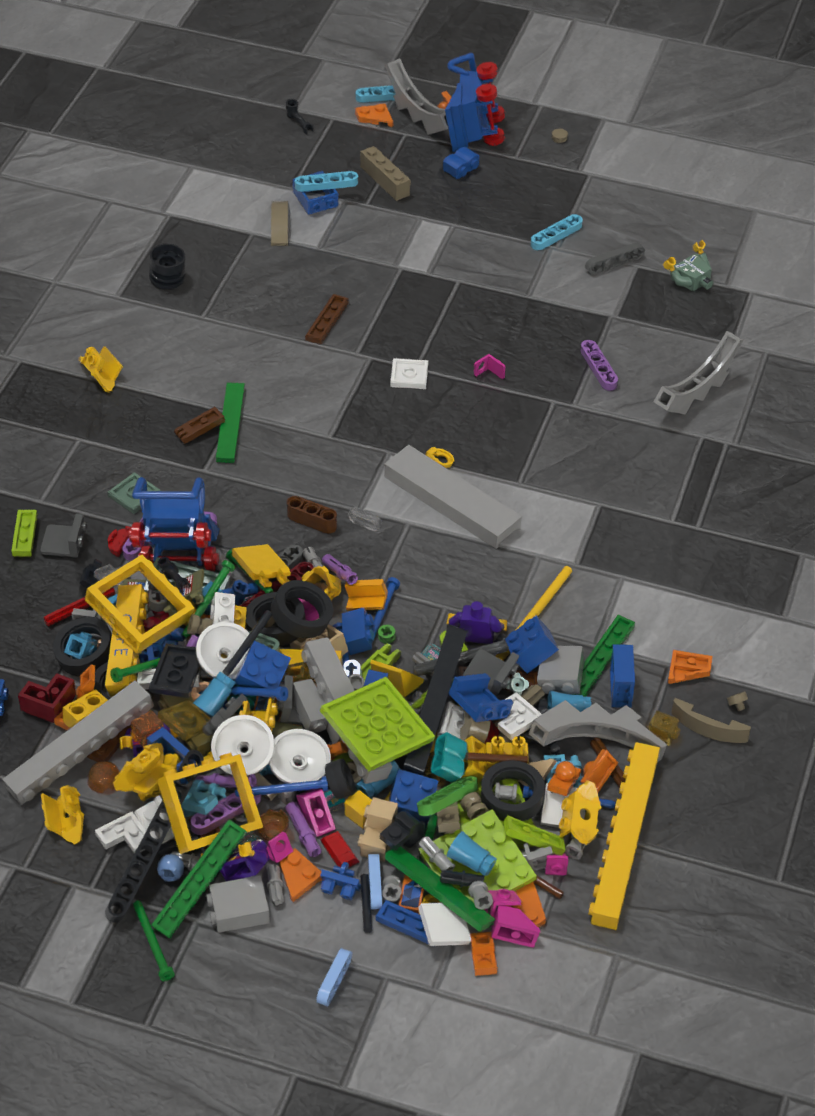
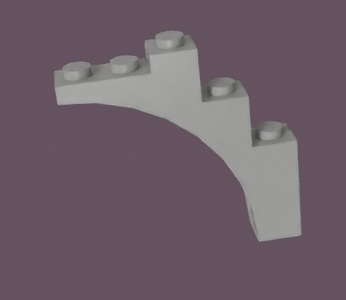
M401 59L385 64L396 94L393 97L398 110L408 108L413 122L422 120L427 135L448 129L445 109L438 108L423 97L410 80Z
M726 331L722 340L708 359L685 380L672 386H662L654 403L667 411L686 415L694 399L703 401L711 386H722L729 373L727 369L744 340Z
M308 679L294 682L292 702L305 730L316 733L327 730L333 744L341 741L339 734L320 712V708L325 704L322 694L318 693L313 680Z
M565 700L535 718L529 735L543 746L557 740L582 736L613 740L634 748L635 742L660 747L658 761L662 759L667 747L665 742L640 723L641 716L627 705L613 714L608 713L597 703L580 712Z

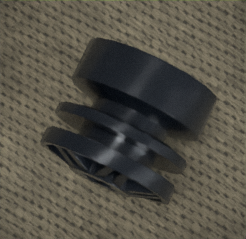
M165 243L152 248L150 251L149 279L152 284L162 289H173L182 285L185 280V252L182 248L174 244Z

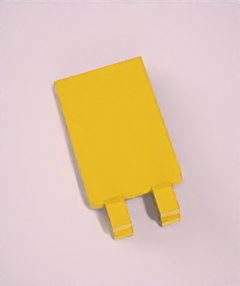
M268 544L232 548V556L252 580H259L263 587H272L269 578H277L282 585L290 581L287 579V576H291L289 567Z

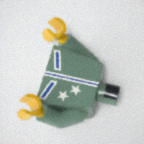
M703 240L699 242V246L697 242L693 245V250L698 252L699 255L695 253L676 264L675 258L670 257L663 263L665 269H670L671 280L678 286L686 287L691 291H695L702 286L708 290L713 285V281L710 279L712 269L706 253L703 252L705 248Z

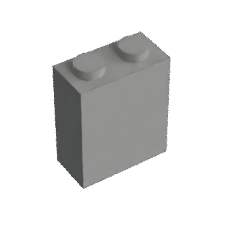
M557 646L559 650L539 665L538 686L542 688L545 694H549L550 690L565 694H579L584 666L583 647Z
M261 875L209 885L210 893L206 894L208 907L213 908V911L210 912L212 925L216 924L218 933L270 923L269 908Z

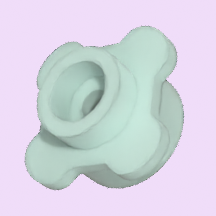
M516 672L515 675H512L506 689L521 695L522 691L529 687V682L521 677L520 673Z

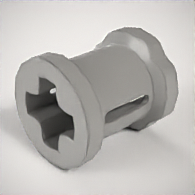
M496 783L495 796L499 800H508L516 803L517 784L507 786Z
M572 835V840L566 846L565 853L569 857L578 860L581 859L583 850L587 845L580 843Z
M389 875L384 878L382 882V895L386 900L393 902L400 898L402 883L399 877Z
M476 881L470 885L468 892L474 898L475 907L481 910L489 908L493 903L492 895L488 892L486 883Z

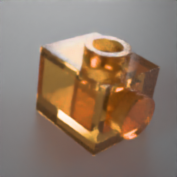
M151 710L131 721L130 735L135 742L138 741L144 747L147 746V737L164 727V724Z

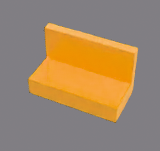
M383 579L357 580L353 585L345 583L349 596L346 606L347 611L363 607L365 610H384L388 591Z

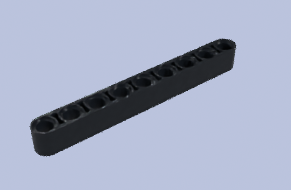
M448 625L419 716L434 735L437 732L468 631L453 625ZM433 742L408 753L403 770L423 776Z
M196 750L189 751L185 755L177 773L183 771L182 767L190 765L188 759H193L197 762L195 767L201 766V761H204L203 755ZM197 774L185 777L188 781L187 784L181 783L179 779L173 781L180 805H182ZM163 799L106 907L105 916L111 922H119L126 914L171 827L170 820H163L160 817V813L167 814ZM155 831L159 833L160 838L155 839L151 837L150 832ZM147 850L150 853V857H143L140 851ZM131 869H138L141 872V875L134 876L131 873ZM121 888H129L131 894L124 895L121 891ZM118 906L121 909V914H114L111 907Z

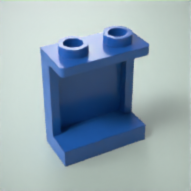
M486 673L454 677L449 691V695L475 722L507 718L514 703L511 699L499 700L487 688L490 677Z
M164 727L147 737V745L153 743L162 744L164 755L170 753H177L181 761L176 766L178 770L189 750ZM188 759L189 764L194 763L196 766L195 760ZM186 778L179 779L183 784L188 782Z

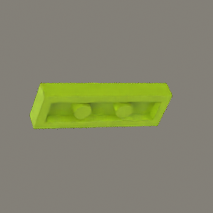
M18 510L11 550L12 556H32L37 510Z
M508 815L503 821L505 834L512 839L521 840L533 847L546 848L551 846L553 854L561 856L566 850L564 837L561 838L559 835Z

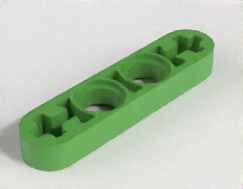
M463 777L417 802L418 814L420 816L433 815L459 801L467 794L475 792L479 788L477 777Z

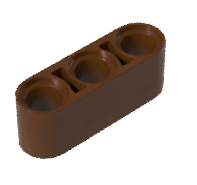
M292 496L287 499V517L290 520L327 534L336 531L337 512L335 510L299 496Z

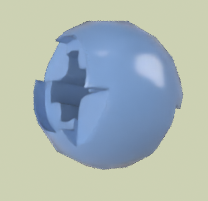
M165 855L157 864L158 874L165 881H175L184 873V863L177 855Z

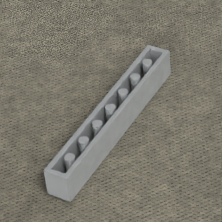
M329 638L307 641L301 653L302 659L307 664L310 676L314 678L318 693L322 694L325 704L355 691ZM347 746L349 756L357 766V773L362 777L365 784L388 779L392 769L390 762L368 772Z
M136 680L3 778L2 780L8 792L21 806L27 801L32 800L36 794L48 788L52 782L65 775L73 766L81 763L85 757L98 750L105 742L114 738L121 730L130 726L141 715L147 713L154 706L150 694Z

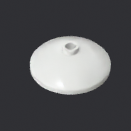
M219 622L207 627L199 636L196 644L197 660L203 670L216 678L218 673L222 672L249 635V632L243 627L230 622ZM246 653L239 661L237 666L234 668L230 676H228L232 680H235L237 673L242 665V662L246 656ZM220 654H225L227 658H222Z
M238 715L224 721L216 729L211 743L212 755L215 761L220 760L219 756L230 752L232 756L240 754L247 776L256 774L267 766L273 756L275 747L273 734L267 724L259 718L250 715ZM247 747L248 751L246 753H242L241 749ZM230 764L220 767L226 773L233 775Z
M292 729L281 733L274 739V753L269 766L278 779L287 784L321 780L326 775L325 765L331 762V754L326 742L319 735L304 729Z

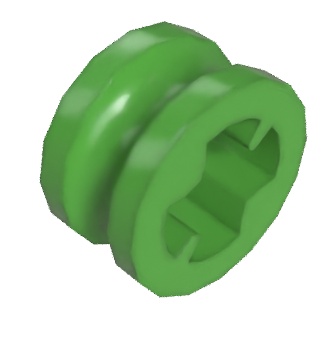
M391 625L381 626L378 629V639L380 642L385 644L394 642L396 638L395 628Z

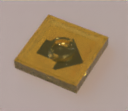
M190 700L158 711L157 715L158 719L184 741L204 733L203 726L211 719Z

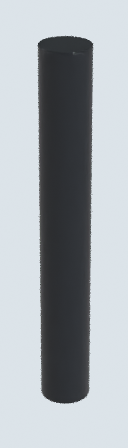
M362 874L360 880L363 931L370 933L372 932L369 875Z

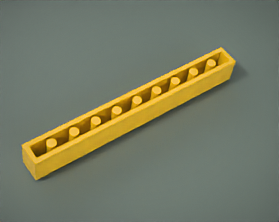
M635 742L634 750H629L627 761L630 762V766H625L623 774L626 782H621L619 794L622 797L621 799L617 798L615 811H618L617 816L613 815L610 828H614L613 833L609 832L606 845H609V849H604L602 862H605V865L600 867L597 879L601 880L600 885L595 884L593 897L596 898L595 903L591 902L588 915L592 916V925L617 930L660 747Z

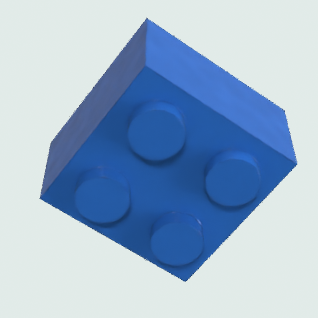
M537 615L532 619H528L524 625L516 631H512L505 638L510 653L514 652L519 655L517 663L527 674L559 650L550 630Z
M254 640L234 680L235 684L241 687L277 689L291 658Z
M398 769L388 801L398 803V813L407 811L419 821L425 822L426 827L431 815L420 816L418 814L417 802L436 792L438 780Z

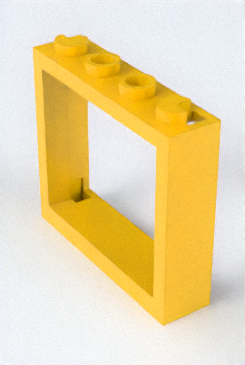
M140 555L88 587L85 601L136 654L188 622L194 612L192 603L186 600L178 588L173 586L165 575L160 573L153 563L143 555ZM137 571H140L178 610L177 613L144 634H141L102 594Z
M230 752L219 756L220 760L218 761L210 758L201 761L202 765L195 767L193 763L182 767L183 771L178 773L176 769L164 772L165 777L157 779L180 854L210 845L218 833L194 841L191 840L173 782L178 779L230 764L248 822L240 827L246 830L247 833L263 828L240 754L232 756Z

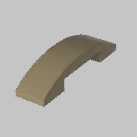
M272 201L271 246H288V201Z
M677 698L674 699L672 715L690 730L718 741L730 743L748 742L751 731L750 726L732 720L730 725L693 712V704Z

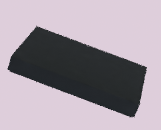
M166 643L150 683L149 692L189 698L201 667L197 660L196 647Z

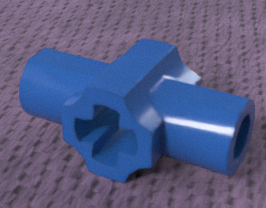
M237 580L231 588L222 591L223 593L234 594L235 603L241 605L246 597L254 596L258 593V586L256 583L248 584L242 580Z

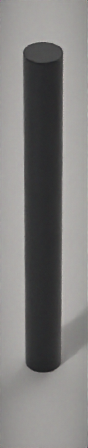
M266 610L222 671L226 676H230L272 617V612Z

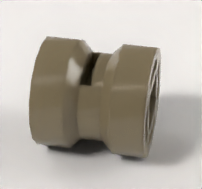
M192 614L188 623L187 633L201 635L207 627L213 624V620L210 618L201 619L199 616Z
M476 792L467 794L460 802L463 810L467 811L470 821L489 811L486 805L481 803L482 799Z

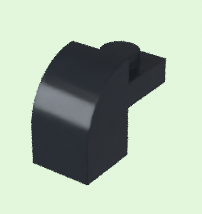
M402 811L395 815V821L380 833V839L395 851L403 844L411 848L425 836V826L409 812Z

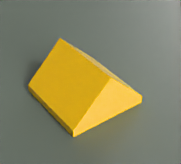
M371 659V670L388 673L389 681L403 697L409 695L424 682L423 678Z

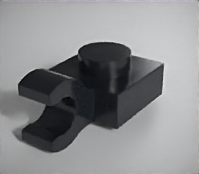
M95 559L93 565L90 563L89 566L84 568L79 584L88 588L103 579L104 575L99 573L102 562Z

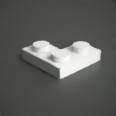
M517 692L505 699H511L514 703L509 714L510 716L498 723V729L510 740L530 729L533 720L542 715Z
M130 812L96 829L95 835L105 849L125 840L133 853H135L146 829L139 822L135 814Z

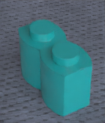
M448 732L438 736L434 747L435 755L432 760L431 772L451 783L460 779L465 772L464 759L466 752H468L467 743Z

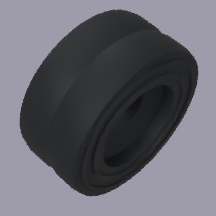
M338 759L325 765L326 779L334 797L342 799L355 793V783L346 761Z

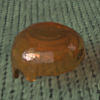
M108 761L94 764L88 774L89 787L98 793H103L106 789L113 790L115 788L113 782L120 770L114 763Z
M269 809L260 816L263 828L257 829V832L263 839L270 841L281 832L287 834L289 818L282 809L279 811Z

